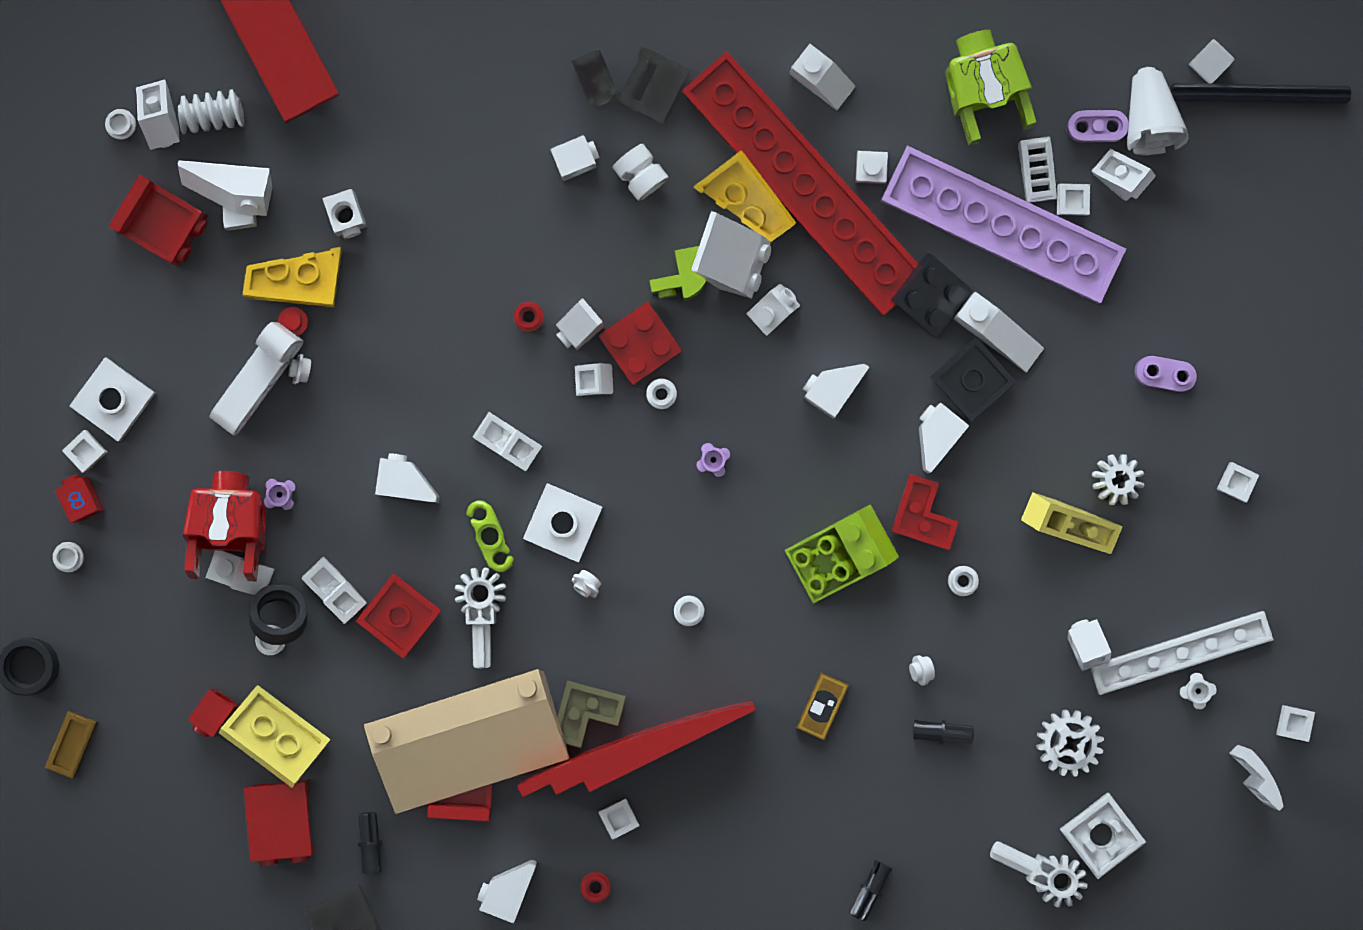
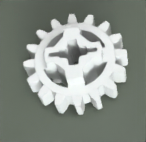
M1062 710V718H1059L1054 713L1051 714L1053 722L1049 724L1043 721L1042 723L1046 729L1045 733H1037V736L1043 739V743L1036 745V748L1045 751L1040 757L1041 761L1050 760L1048 768L1052 771L1059 766V774L1065 776L1067 770H1070L1072 776L1076 777L1078 776L1079 768L1088 773L1089 767L1087 764L1091 762L1097 765L1098 761L1094 755L1095 753L1101 754L1104 751L1097 747V743L1104 741V737L1095 735L1100 729L1099 725L1090 726L1092 718L1088 715L1081 720V712L1075 710L1072 717H1070L1068 710ZM1066 723H1076L1083 728L1072 731ZM1055 731L1057 733L1056 740L1050 746L1051 737ZM1068 736L1076 739L1073 742L1074 748L1072 750L1064 747L1067 744L1065 738ZM1089 741V749L1085 755L1083 752L1085 743ZM1067 755L1071 757L1074 763H1064L1057 758Z

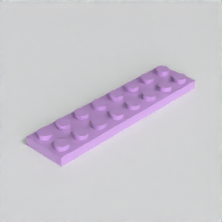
M909 146L906 147L881 199L882 203L1097 304L1102 302L1126 251V248Z

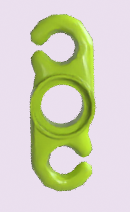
M477 500L469 505L466 512L468 517H472L474 511L478 508L486 511V517L483 520L471 519L470 524L475 529L476 541L491 569L496 572L507 571L513 565V556L509 555L506 558V562L502 565L494 561L495 554L499 552L508 554L510 551L509 547L505 544L504 532L492 506L485 501ZM488 527L496 529L499 534V539L494 545H487L482 541V532Z

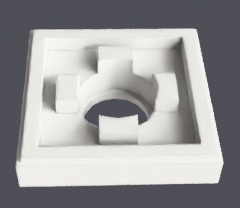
M105 357L70 404V407L115 440L121 442L156 393ZM107 388L117 389L121 395V403L116 409L107 410L100 403V398Z
M547 483L523 539L579 563L603 507ZM562 511L569 513L574 521L571 531L565 534H559L554 531L551 524L553 516Z
M1108 792L1060 828V831L1097 879L1146 843ZM1103 823L1110 827L1112 838L1108 844L1099 846L1092 842L1090 832L1096 825Z

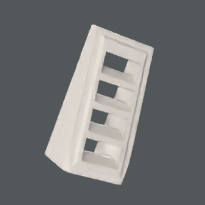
M1050 137L1020 141L1018 143V151L1026 202L1034 203L1057 199ZM1042 148L1043 151L1042 154H1028V150ZM1044 161L1045 166L1030 168V162ZM1046 173L1047 178L1031 180V175ZM1048 185L1047 191L1032 193V187Z

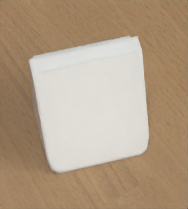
M1213 39L1188 65L1208 84H1212L1235 59Z
M223 207L224 229L227 231L257 226L256 215L238 214Z
M597 363L575 366L576 396L612 394V365Z

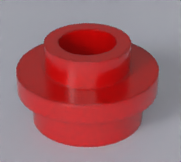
M524 302L515 309L514 322L520 330L533 332L538 330L543 324L544 313L536 303ZM526 312H532L535 315L534 320L530 323L525 322L523 319Z
M591 872L581 882V893L589 902H602L610 894V880L601 872ZM597 881L601 884L602 888L599 892H593L590 889L592 882Z

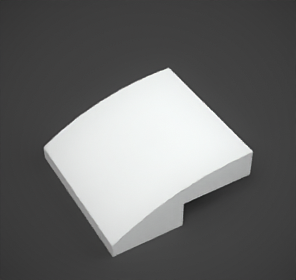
M1237 745L1229 754L1251 774L1243 784L1264 805L1280 811L1284 806L1279 789L1271 773L1251 749Z

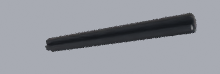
M1174 83L1170 88L1174 101L1346 104L1351 100V88L1349 86Z

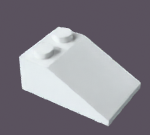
M711 211L691 270L720 290L752 299L753 293L759 289L761 284L760 272L763 263L768 261L771 254V241L763 235Z

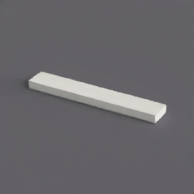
M1260 611L1112 658L1110 661L1090 669L1098 694L1102 695L1273 641V637L1265 612Z

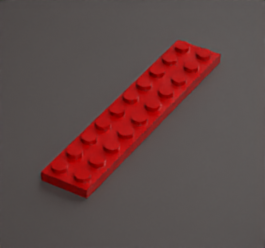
M726 51L682 90V94L736 154L741 150L787 211L883 317L895 306L890 300L917 267L918 263Z

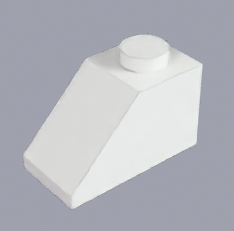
M811 44L807 46L790 70V75L835 110L841 107L856 87L831 59Z
M166 80L136 87L138 122L150 150L159 147L166 148L173 143L180 142L178 122Z
M582 298L556 324L560 330L556 335L567 348L573 345L578 350L604 328V324Z
M860 364L822 371L818 377L812 374L803 387V390L807 392L804 399L831 418H835L869 369V366Z
M939 403L936 407L930 405L919 418L923 421L919 427L922 466L927 474L933 471L969 427L968 424L942 403Z
M389 453L388 459L380 458L376 495L439 503L438 494L416 465L412 462H406V455Z
M530 860L492 877L489 884L483 883L477 898L478 901L482 902L479 910L514 923L537 861Z

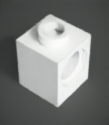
M584 135L551 149L563 181L597 168L595 159L599 158L593 141L587 143Z
M352 189L322 198L333 231L338 237L342 235L344 239L355 237L361 234L360 229L367 227L357 196ZM346 208L352 209V219L347 223L339 222V213Z
M1087 619L1081 620L1071 626L1072 629L1068 630L1067 639L1081 671L1110 661L1111 650L1097 619L1091 622Z

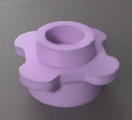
M711 443L704 444L701 448L703 452L701 460L696 464L697 469L700 472H712L716 477L723 476L725 474V462L730 458L729 450L727 448H715ZM712 457L716 458L715 463H712L710 461Z
M269 479L266 482L265 506L270 509L276 506L282 507L284 510H290L294 506L292 500V492L296 489L294 482L287 480L285 483L277 482L275 479ZM279 491L282 492V497L277 496Z

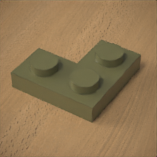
M567 680L558 713V721L565 744L581 748L589 718L618 726L626 695Z

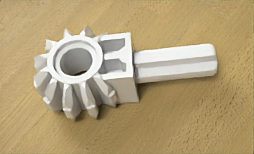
M486 567L483 569L481 577H479L478 570L472 568L471 575L473 580L468 575L462 574L460 578L467 585L457 584L455 586V590L464 592V595L456 597L455 601L462 602L466 600L467 602L461 611L463 613L466 612V624H472L473 666L479 669L491 666L490 624L496 623V612H499L501 609L494 600H506V596L497 594V591L505 589L506 585L503 583L495 586L494 584L500 575L495 573L488 579L489 568ZM478 584L488 589V598L485 601H478L473 596V589Z
M996 841L991 849L990 857L1026 874V880L1036 885L1038 892L1046 891L1042 898L1045 902H1049L1054 897V906L1060 907L1062 898H1064L1066 905L1070 907L1073 905L1070 896L1074 895L1077 899H1082L1083 896L1076 890L1077 888H1087V883L1078 881V879L1086 876V872L1084 870H1077L1080 864L1077 860H1073L1068 865L1069 859L1067 855H1062L1060 864H1058L1055 856H1050V859L1037 854L1033 858L999 841ZM1061 873L1067 874V885L1064 888H1055L1054 878Z

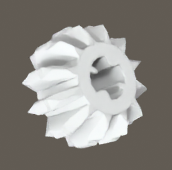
M1124 454L1120 455L1118 462L1114 455L1108 456V464L1104 461H1099L1097 465L1103 472H1092L1094 478H1100L1099 483L1092 485L1093 489L1103 488L1098 498L1102 500L1109 495L1110 505H1115L1118 498L1122 505L1128 504V496L1137 499L1139 495L1133 488L1144 487V483L1136 481V477L1144 475L1143 471H1133L1138 462L1132 460L1126 465L1127 455ZM1116 471L1118 476L1123 475L1124 481L1120 482V488H1118V484L1113 485L1112 479L1116 477Z

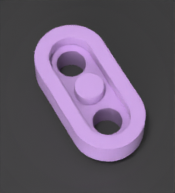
M1117 110L1078 111L1068 120L1067 133L1072 140L1080 143L1116 142L1122 139L1128 132L1129 122L1127 117ZM1084 123L1087 128L1086 132H1079L1077 124ZM1107 123H1114L1117 127L1116 132L1108 131Z
M1157 356L1142 358L1138 361L1134 370L1135 377L1140 384L1174 392H1184L1191 389L1197 379L1196 371L1191 364ZM1149 365L1156 368L1157 373L1155 376H1150L1147 373ZM1179 371H1183L1186 374L1184 382H1180L1177 379Z

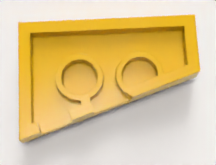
M742 150L693 187L700 193L704 192L716 201L717 205L731 211L741 219L742 223L771 242L796 224V221Z
M341 246L331 248L330 251L306 253L301 257L286 260L282 258L248 265L246 267L243 297L334 308L342 256Z

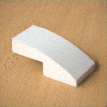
M488 412L473 435L474 439L524 471H527L542 447L490 412Z
M324 556L302 576V580L344 624L367 603Z

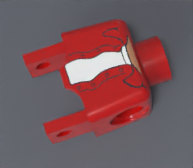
M234 471L215 472L213 474L212 488H194L191 491L182 535L187 543L184 571L190 579H199L202 550L245 552L243 574L247 581L257 582L260 553L266 550L267 509L260 494L257 491L248 490L249 476Z

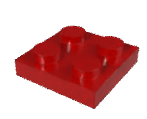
M646 302L598 335L632 386L682 352L649 302Z
M393 573L356 622L404 659L442 610L397 574Z

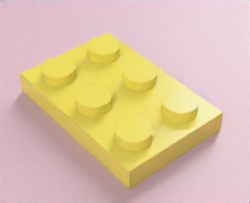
M258 685L219 731V734L291 788L298 782L330 741L328 737Z

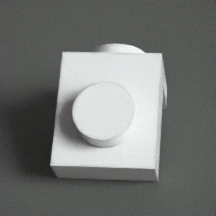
M779 284L769 291L746 314L767 336L791 313L799 308L800 304L796 301V296L790 289Z

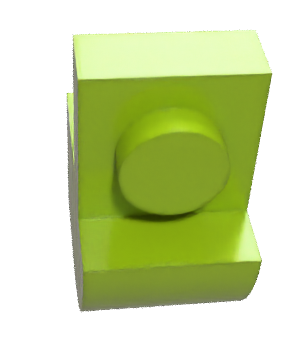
M699 246L675 250L679 275L649 280L652 295L658 294L659 299L669 298L677 295L676 290H682L683 300L687 301L702 291L707 281L691 270Z

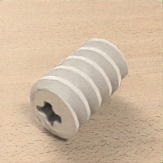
M233 89L229 91L228 99L224 98L221 91L217 92L216 100L212 99L209 92L205 93L204 102L200 101L197 94H193L192 103H188L185 95L181 96L180 105H178V118L182 134H186L187 126L192 133L198 132L199 125H201L204 131H210L211 123H213L216 130L222 129L223 122H225L228 128H234L235 120H237L240 127H244L242 103Z

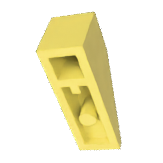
M1033 492L1021 519L1040 532L1108 554H1112L1123 527L1058 500Z

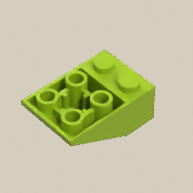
M871 504L785 549L790 562L813 603L888 566L899 558Z

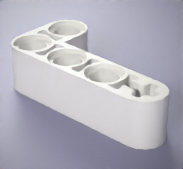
M271 322L264 328L255 343L258 345V348L209 416L234 436L244 427L303 345V340L280 323Z

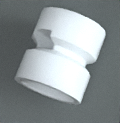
M640 144L627 152L612 167L622 181H629L628 189L638 201L652 194L669 179L659 164L652 163L653 156L644 144Z

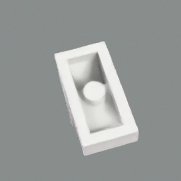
M1112 149L1105 154L1091 171L1093 175L1125 201L1130 197L1137 199L1156 177L1150 168Z
M215 551L205 578L228 585L231 589L255 595L262 588L269 586L275 569L259 564L257 582L247 581L243 574L244 558L225 551Z

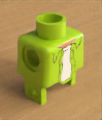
M989 29L970 33L957 39L956 43L960 57L951 60L945 71L954 116H960L968 146L977 144L981 139L973 112L988 107L993 109L1004 106L1009 101L1015 100L1023 130L1032 128L1036 124L1028 95L1032 86L1016 45L1006 43L995 46L991 30Z

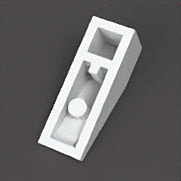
M190 161L178 162L181 183L185 187L235 213L249 216H267L273 188L269 168Z
M977 292L970 295L953 318V320L1025 373L1044 349L999 308Z

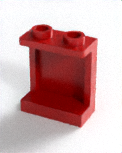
M139 174L108 227L177 267L180 262L184 263L189 257L192 250L189 246L195 236L200 237L207 226V221L205 220L208 215Z
M309 779L298 780L293 788L285 782L248 785L244 788L250 862L259 861L260 866L278 864V859L290 858V863L308 861V856H312L316 852L315 846L312 844L308 803V792H310Z
M493 784L430 803L428 805L427 818L489 821L491 818Z

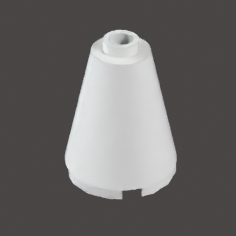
M1154 67L1138 70V74L1132 78L1127 136L1128 150L1130 151L1133 148V153L1136 155H1156L1166 153L1165 147L1174 145L1175 149L1182 147L1189 140L1188 131L1163 73Z

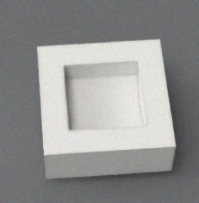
M857 151L855 183L886 184L888 152Z
M1058 184L1057 215H1090V184Z
M83 430L62 450L82 473L90 470L108 453L87 430Z
M1229 462L1217 490L1243 503H1247L1259 475L1233 462Z
M1282 705L1276 735L1309 742L1315 712Z
M626 798L598 812L612 840L640 825Z

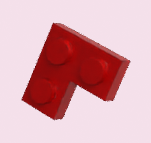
M909 474L891 532L950 550L959 521L930 512L939 483Z

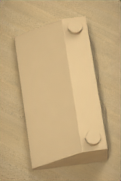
M539 669L364 724L372 756L395 814L570 759L545 673Z

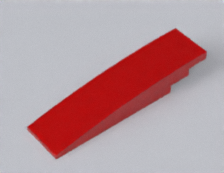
M220 0L286 124L340 95L290 0Z
M752 700L659 724L602 744L570 757L569 760L554 764L522 779L517 787L522 797L551 784L557 795L584 781L588 791L591 792L755 711L756 708Z

